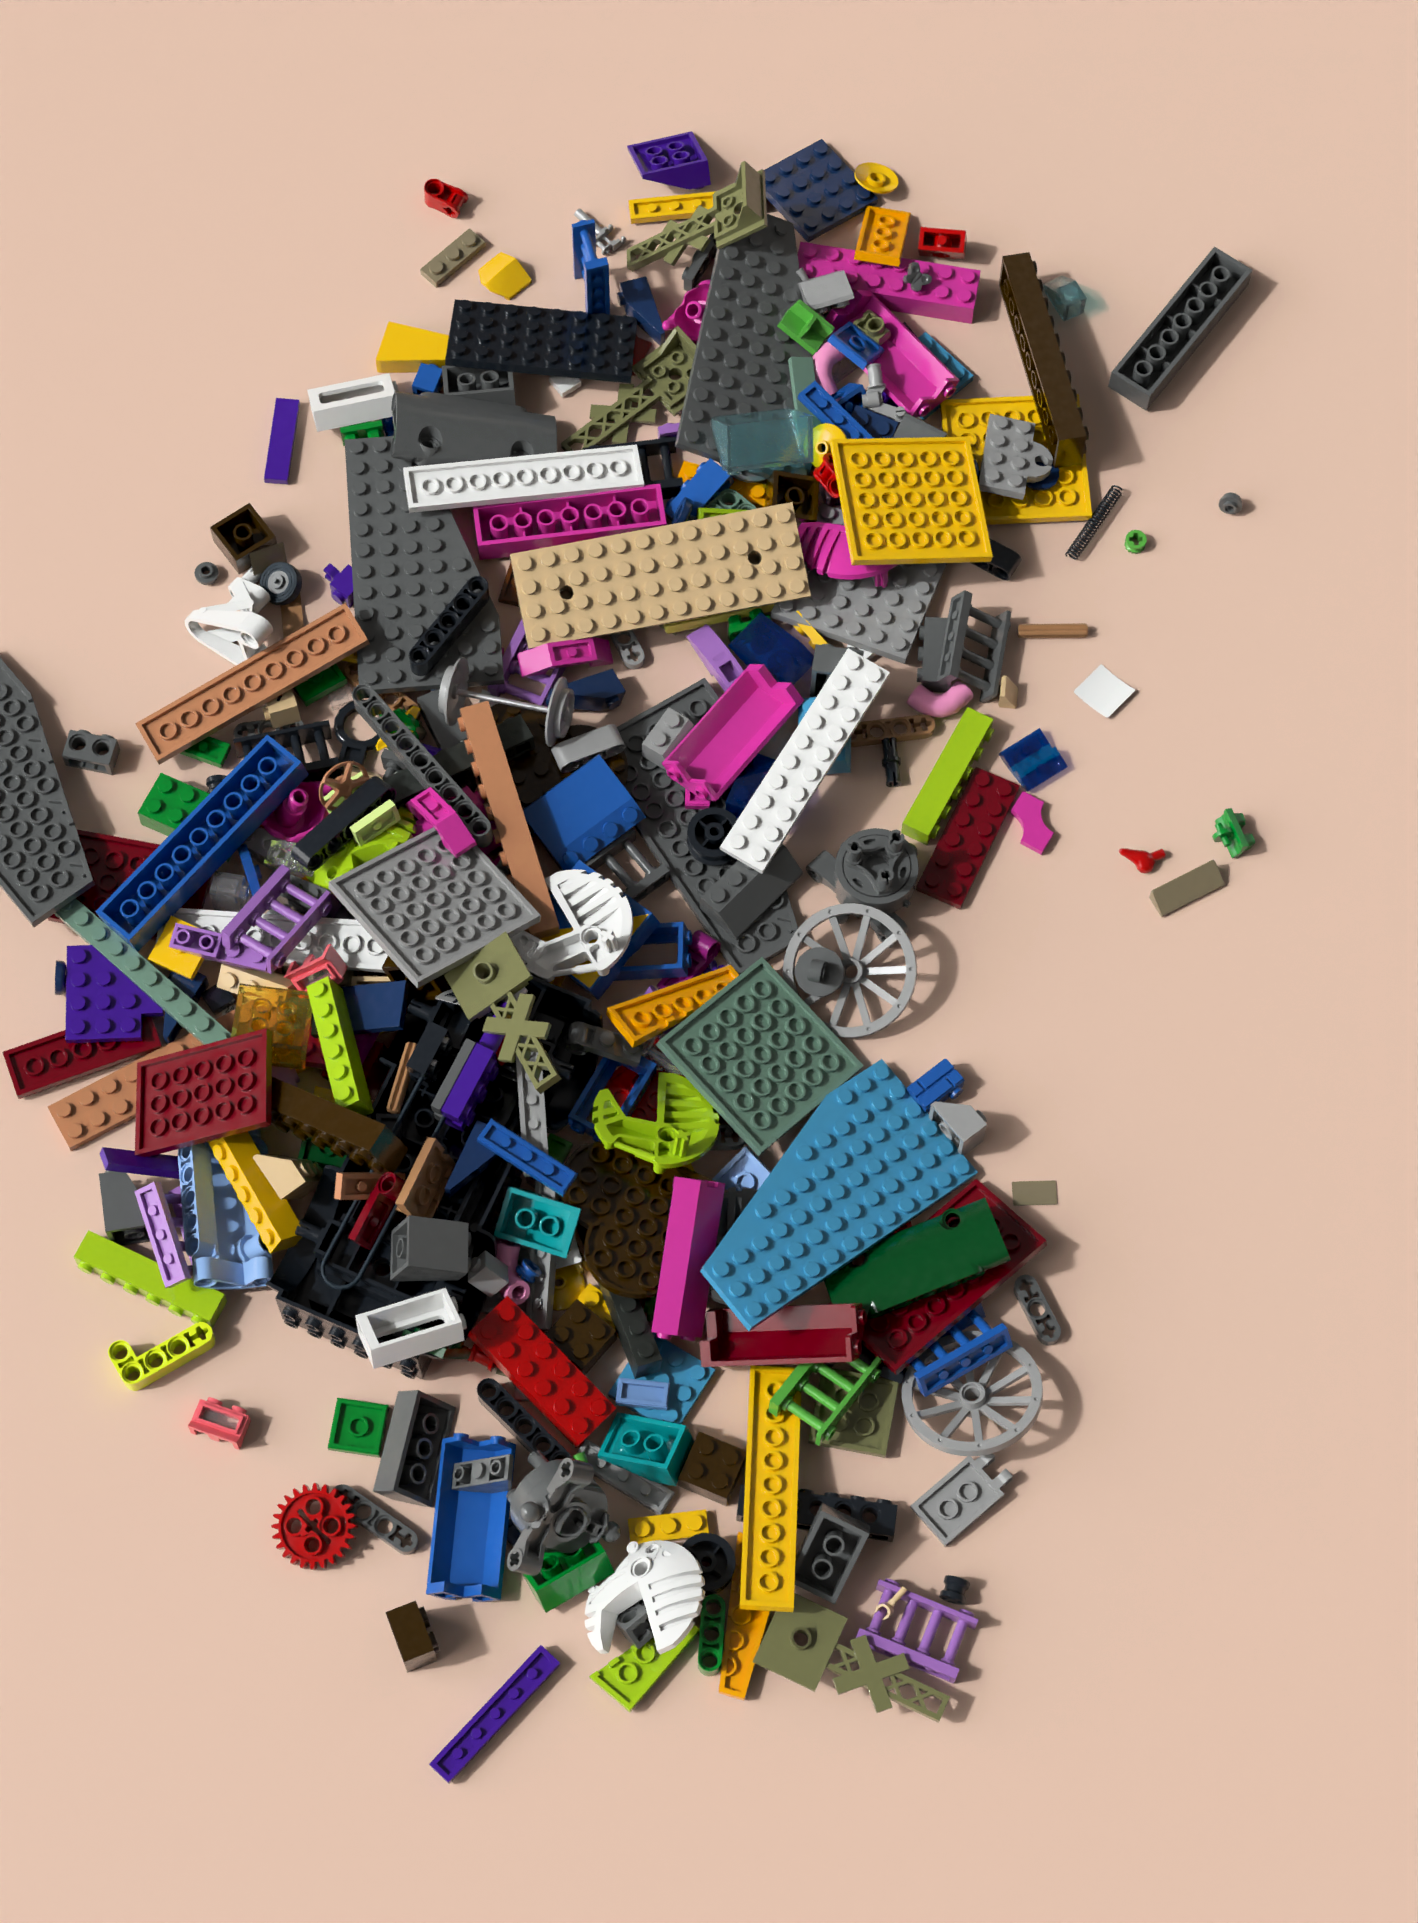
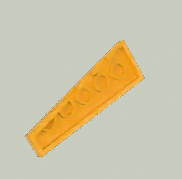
M728 965L608 1007L606 1016L631 1047L634 1048L684 1021L738 977L739 974L732 965Z
M738 1532L735 1550L736 1564L732 1576L719 1694L744 1701L755 1665L753 1659L761 1644L770 1611L740 1609L743 1533Z

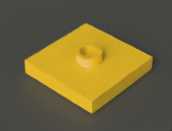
M171 915L148 960L193 981L205 958L170 948L169 944L175 923L192 927L196 926Z

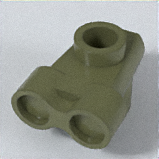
M870 309L863 314L862 318L853 322L856 327L879 345H882L891 337V332L885 327L883 319Z

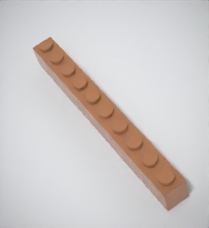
M489 701L460 708L461 717L457 718L460 731H465L468 738L464 740L467 754L472 753L475 761L471 762L474 776H479L482 783L478 785L481 798L487 799L486 815L489 822H494L496 828L492 830L494 841L496 844H501L503 852H499L502 866H507L510 873L506 875V878L541 915L540 922L524 931L539 939L560 933L557 917Z

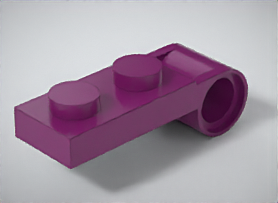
M701 930L695 931L692 934V945H688V953L691 954L692 966L688 968V977L662 978L656 985L657 989L659 990L701 975L718 955L721 943Z

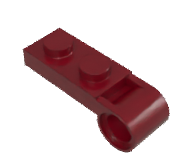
M392 1172L384 1173L371 1192L348 1238L360 1246L371 1250L406 1181Z

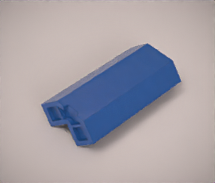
M454 1433L453 1437L442 1439L426 1588L427 1595L445 1600H456V1597L471 1598L472 1602L501 1600L510 1502L507 1500L506 1495L509 1491L498 1493L452 1490V1480L455 1463L507 1454L514 1455V1471L516 1444L507 1442L505 1437L491 1436L490 1440L476 1441L470 1439L468 1434Z

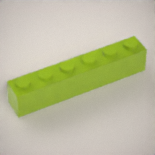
M969 707L966 708L905 817L901 833L925 845H928L931 838L935 839L941 828L939 826L941 819H947L952 808L949 806L951 801L958 799L963 788L960 786L963 780L968 781L973 771L971 765L974 760L979 761L984 751V748H982L984 742H989L993 736L995 729L992 728V718Z
M327 976L307 986V991L335 1104L367 1116L374 1111L343 989Z
M89 1230L74 1255L77 1267L87 1274L97 1273L101 1275L100 1279L111 1285H114L116 1282L122 1285L123 1290L135 1296L139 1293L146 1297V1301L155 1306L162 1304L169 1307L168 1311L176 1316L182 1317L184 1314L190 1317L191 1322L194 1324L205 1322L213 1328L227 1303L224 1293L215 1289L197 1287L194 1285L192 1278L172 1288H165L157 1262Z

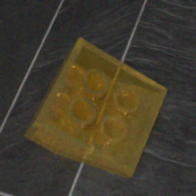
M240 983L231 1037L267 1028L272 1031V1066L305 1070L313 1014L308 992Z

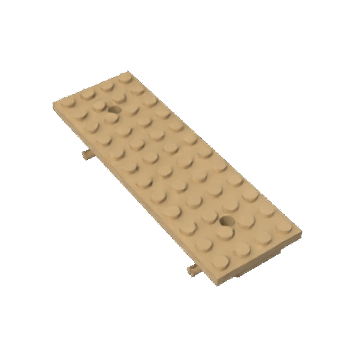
M793 502L510 554L528 650L546 643L599 637L811 596Z

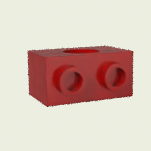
M920 227L919 256L965 260L966 231Z

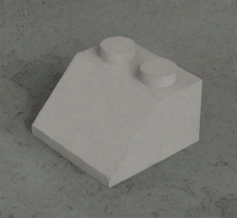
M668 707L643 741L642 756L666 770L662 762L695 725L688 718Z
M937 1101L931 1104L930 1120H934L938 1124L944 1135L958 1148L960 1155H966L983 1142L987 1120L981 1111H975L971 1105Z

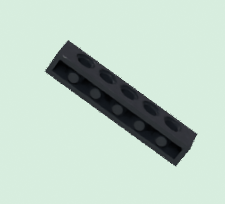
M743 1484L740 1486L736 1521L743 1522L745 1485ZM809 1489L798 1490V1530H809L815 1518V1515L810 1512V1508L815 1505L821 1506L824 1503L836 1510L846 1509L851 1517L869 1525L870 1534L867 1539L893 1542L898 1505H893L892 1501L878 1499L876 1502H870L861 1496H851L848 1499L841 1498L839 1494L832 1492L818 1495ZM867 1512L873 1513L876 1516V1521L867 1523L863 1520L862 1515Z

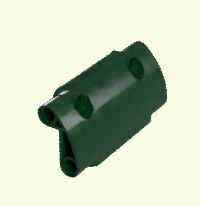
M982 1198L957 1209H948L940 1216L889 1235L862 1254L865 1257L863 1264L856 1266L851 1261L825 1279L824 1282L832 1304L862 1303V1309H865L867 1318L873 1319L984 1275L986 1270L1011 1261L987 1200ZM951 1217H958L960 1224L952 1228L947 1226V1221Z

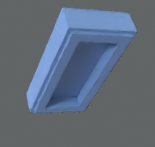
M618 1378L615 1405L667 1411L670 1383Z

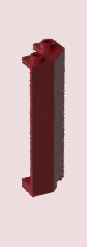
M862 1303L786 1306L751 1331H748L730 1308L711 1309L706 1311L707 1338L700 1341L701 1367L853 1362L859 1358L862 1352L861 1343L864 1325H866L867 1321L866 1311L862 1309Z

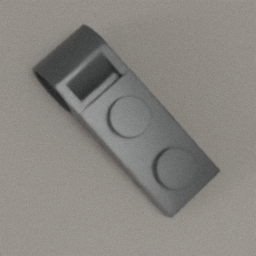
M714 233L709 236L711 241L704 252L697 249L692 258L693 263L690 268L686 267L682 274L684 290L687 292L696 287L711 260L716 257L717 248Z
M573 1022L569 1028L565 1049L574 1055H585L587 1052L637 1068L640 1063L644 1043L632 1048L622 1034L584 1022Z

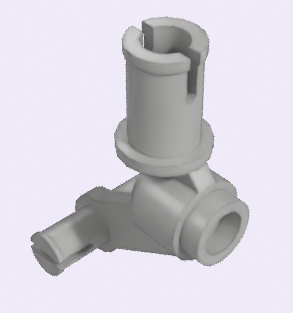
M881 364L867 365L869 386L867 387L866 394H862L863 408H868V410L899 422L900 425L906 411L902 406L894 407L883 403L882 393L886 388V384L883 383Z

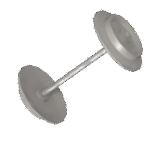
M465 657L459 658L454 665L448 666L445 670L439 690L438 707L439 712L445 716V722L448 726L456 724L457 718L461 715L460 708L464 707L466 697L547 713L545 740L549 747L555 745L558 738H564L568 733L573 717L575 697L574 691L568 688V681L565 677L559 678L556 682L549 705L546 707L467 691L469 666Z

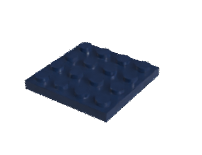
M823 139L764 170L766 198L787 221L794 224V228L807 242L866 210L867 206L877 205L878 202L875 194L863 188L856 181L854 172Z

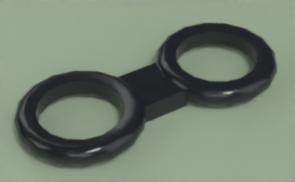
M354 701L343 706L334 719V732L337 740L342 744L338 761L339 763L354 761L363 766L367 751L376 749V744L380 738L378 735H375L372 739L357 741L345 733V720L350 714L357 711ZM343 766L340 767L341 774L343 772Z

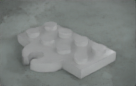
M990 414L978 481L980 491L1023 500L1027 482H1039L1049 476L1053 457L1046 447L1033 441L1036 423ZM1036 462H1042L1047 466H1039Z

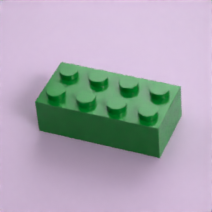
M160 773L138 811L141 825L169 836L209 793Z

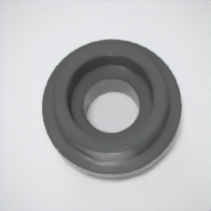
M1231 492L1224 494L1219 500L1220 510L1226 514L1239 513L1242 509L1240 496Z
M203 562L196 567L194 574L199 583L211 585L217 580L219 572L213 563ZM204 571H210L208 574H203Z

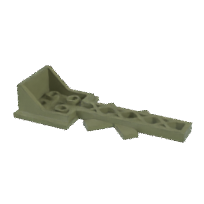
M746 161L741 162L736 182L714 192L712 208L706 209L699 205L690 219L681 223L670 219L663 232L628 248L627 268L634 272L665 257L663 259L665 262L675 266L688 245L704 252L711 241L706 236L714 233V239H716V248L722 249L766 228L765 171L763 169L756 171Z
M679 326L675 327L665 343L632 367V371L642 383L635 388L634 384L620 383L618 400L611 406L591 404L589 417L591 421L561 443V448L565 452L573 451L570 446L574 443H584L583 448L591 445L600 446L612 436V444L627 443L629 423L655 424L657 409L650 408L659 401L674 417L682 412L696 350L694 342ZM672 375L681 376L678 380H672L670 377ZM649 389L654 395L644 396V391ZM632 402H638V407H632ZM593 429L602 430L601 435L598 437L589 436L590 431Z
M505 931L484 946L469 961L450 970L444 976L470 1022L476 1018L480 1019L490 1011H493L496 1017H487L482 1031L488 1034L506 1035L498 1060L514 1063L517 1054L532 1084L541 1094L561 1080L559 1073L540 1039H547L551 1024L529 1021L536 998L533 994L520 993L518 1000L515 996L518 991L529 984L528 981L533 977L509 934ZM508 996L506 1007H498L497 1003ZM522 1037H527L525 1044L520 1043ZM532 1052H538L535 1062L529 1061ZM542 1070H547L551 1073L539 1082Z
M794 1593L793 1612H775L753 1659V1663L815 1692L824 1670L827 1669L839 1675L832 1679L838 1695L859 1687L868 1689L876 1713L893 1708L890 1701L892 1700L933 1721H940L950 1696L902 1674L901 1672L910 1669L904 1653L877 1662L866 1635L850 1640L853 1650L837 1643L848 1618ZM797 1633H804L808 1638V1643L805 1646H799L795 1643L793 1636ZM833 1650L840 1652L843 1662L834 1665L828 1662ZM858 1662L860 1669L852 1671L850 1664ZM889 1677L892 1685L885 1687L882 1679ZM905 1685L912 1686L916 1697L908 1700L903 1698L899 1688ZM933 1696L941 1700L942 1702L937 1713L928 1710L923 1699Z

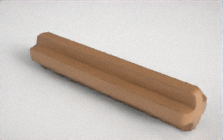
M1086 623L1019 624L1017 633L1019 638H1085L1088 635V625Z
M407 1042L405 1044L387 1104V1111L390 1113L399 1114L410 1081V1072L407 1070L406 1064L417 1046L416 1043Z

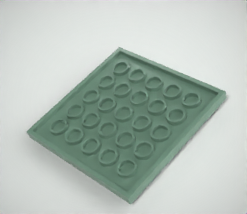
M763 957L672 1029L656 1044L758 1156L820 1105L827 1094L846 1083L864 1066Z

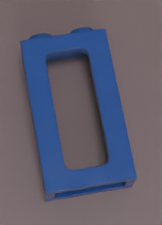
M684 922L660 923L643 945L678 944L677 962L675 964L621 967L620 974L614 981L688 977V968L692 966L691 954L688 953V945H692L691 930H688Z
M641 1056L640 1063L636 1068L603 1057L568 1115L571 1129L578 1134L583 1135L586 1133L592 1136L595 1142L601 1141L595 1132V1124L587 1121L598 1092L606 1087L618 1066H624L636 1072L639 1077L621 1107L625 1116L631 1117L657 1073L656 1063Z

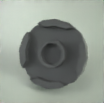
M815 947L807 950L799 957L795 966V977L798 985L804 992L816 997H826L841 987L845 979V966L836 952L825 947Z

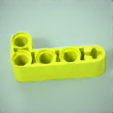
M199 1322L138 1357L128 1342L124 1340L113 1342L108 1349V1354L125 1386L132 1391H138L213 1348L216 1338L209 1324ZM203 1333L206 1339L202 1340L199 1338V1335ZM190 1339H191L192 1343L194 1344V1347H192V1348H191V1345H190V1343H189V1341H188V1340H190ZM182 1345L186 1347L182 1354L173 1353L177 1346ZM119 1351H128L124 1359L115 1358ZM153 1360H163L161 1366L157 1368L151 1367ZM132 1372L140 1373L137 1380H128V1376Z

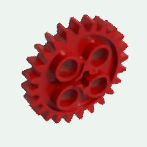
M317 1483L313 1484L312 1490H310L308 1485L304 1484L302 1493L294 1488V1497L291 1498L285 1495L284 1498L287 1504L277 1505L282 1512L281 1514H273V1517L279 1519V1523L273 1524L271 1527L277 1529L279 1533L273 1535L272 1538L281 1540L276 1546L277 1549H286L282 1555L283 1558H288L292 1555L291 1564L296 1565L300 1560V1568L305 1569L309 1563L311 1570H316L319 1563L321 1568L327 1569L328 1560L333 1565H336L335 1556L338 1555L345 1558L342 1550L344 1548L352 1549L351 1545L347 1542L348 1539H356V1536L350 1534V1532L358 1528L357 1525L351 1523V1520L355 1519L357 1515L349 1513L354 1507L352 1504L344 1505L347 1496L342 1495L337 1498L339 1494L338 1489L334 1488L329 1493L330 1489L326 1484H324L321 1491ZM319 1501L321 1505L320 1511L312 1515L310 1506L313 1502ZM300 1509L304 1511L311 1521L318 1523L316 1525L317 1528L331 1540L330 1544H327L318 1532L312 1531V1525L299 1514ZM336 1519L339 1525L338 1529L330 1534L328 1524ZM300 1520L302 1524L301 1530L294 1534L291 1531V1525L294 1521ZM317 1538L320 1544L319 1548L311 1553L309 1543Z

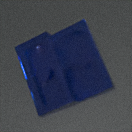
M1040 728L999 753L1007 768L1027 792L1068 767L1057 748H1052Z

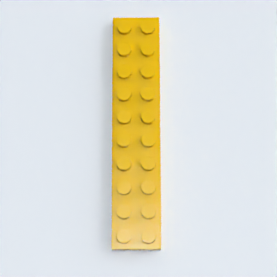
M750 1365L740 1609L780 1612L794 1611L800 1418L788 1410L786 1412L782 1410L777 1417L768 1410L771 1398L795 1368ZM797 1391L792 1398H794L795 1403L801 1406V1393Z

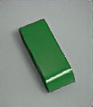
M716 1594L705 1597L701 1609L698 1669L705 1676L716 1675L722 1665L726 1606L723 1598ZM711 1603H715L720 1606L721 1611L713 1615L707 1612L706 1607ZM708 1630H715L718 1632L719 1637L715 1641H709L705 1638L704 1634ZM707 1656H712L717 1660V1664L712 1668H708L703 1665L702 1660Z

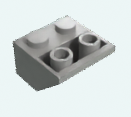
M844 270L798 282L803 302L816 313L827 311V306L830 305L836 308L849 305V300L854 299V294Z

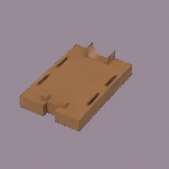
M427 1137L395 1202L397 1205L396 1210L406 1214V1218L409 1215L433 1217L445 1192V1186L456 1165L450 1155L443 1154L444 1148L436 1138Z

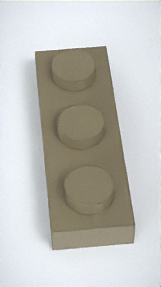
M469 228L420 269L421 275L437 288L486 247L485 241Z

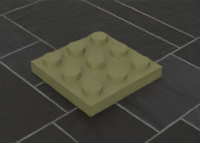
M831 1368L853 1384H856L863 1375L861 1373ZM823 1375L820 1376L818 1389L838 1403H841L848 1392ZM879 1377L875 1383L870 1382L835 1426L837 1429L829 1441L825 1439L820 1446L885 1458L898 1382ZM816 1400L813 1415L825 1423L833 1411ZM812 1426L808 1444L817 1445L815 1441L818 1431Z

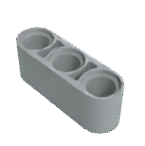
M609 724L560 742L551 751L561 773H569L579 769L598 754L604 760L621 753L626 746L616 725Z

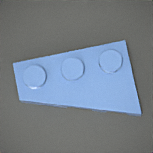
M745 1146L712 1180L725 1183L726 1190L736 1187V1191H742V1187L758 1190L771 1171Z

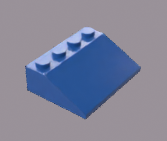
M599 754L523 809L526 822L561 871L571 870L578 860H581L583 863L646 817Z

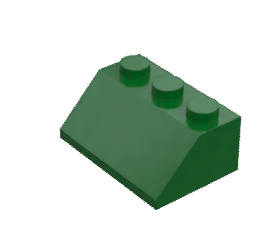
M589 1542L586 1546L581 1547L572 1554L545 1552L541 1571L535 1576L522 1575L545 1613L615 1572L599 1542L594 1544Z

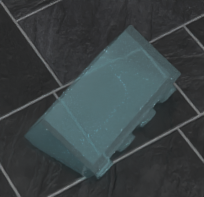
M776 409L711 418V428L721 467L728 475H740L741 471L745 470L758 473L762 472V468L782 470L786 465L799 468L804 467L805 463L813 462V415L797 409Z

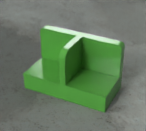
M798 300L793 304L777 325L778 328L812 355L818 351L823 341L835 329L834 326L802 300Z

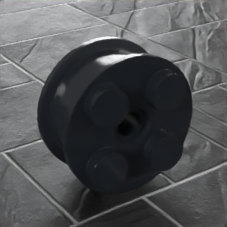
M718 807L706 808L696 813L690 820L687 829V845L691 855L700 863L708 866H720L733 860L734 857L720 850V846L738 819L728 810Z
M712 1533L696 1534L686 1540L682 1547L686 1548L697 1559L703 1573L700 1575L704 1577L705 1585L701 1588L705 1591V1596L719 1593L725 1589L732 1579L736 1564L735 1554L730 1544L722 1537ZM708 1561L710 1566L705 1567L702 1565V1562Z

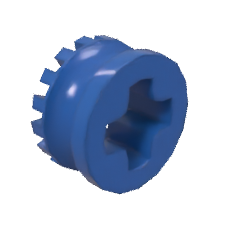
M527 1258L523 1259L522 1266L518 1265L516 1267L518 1275H522L521 1278H525L524 1281L530 1284L535 1282V1277H539L542 1274L540 1268Z

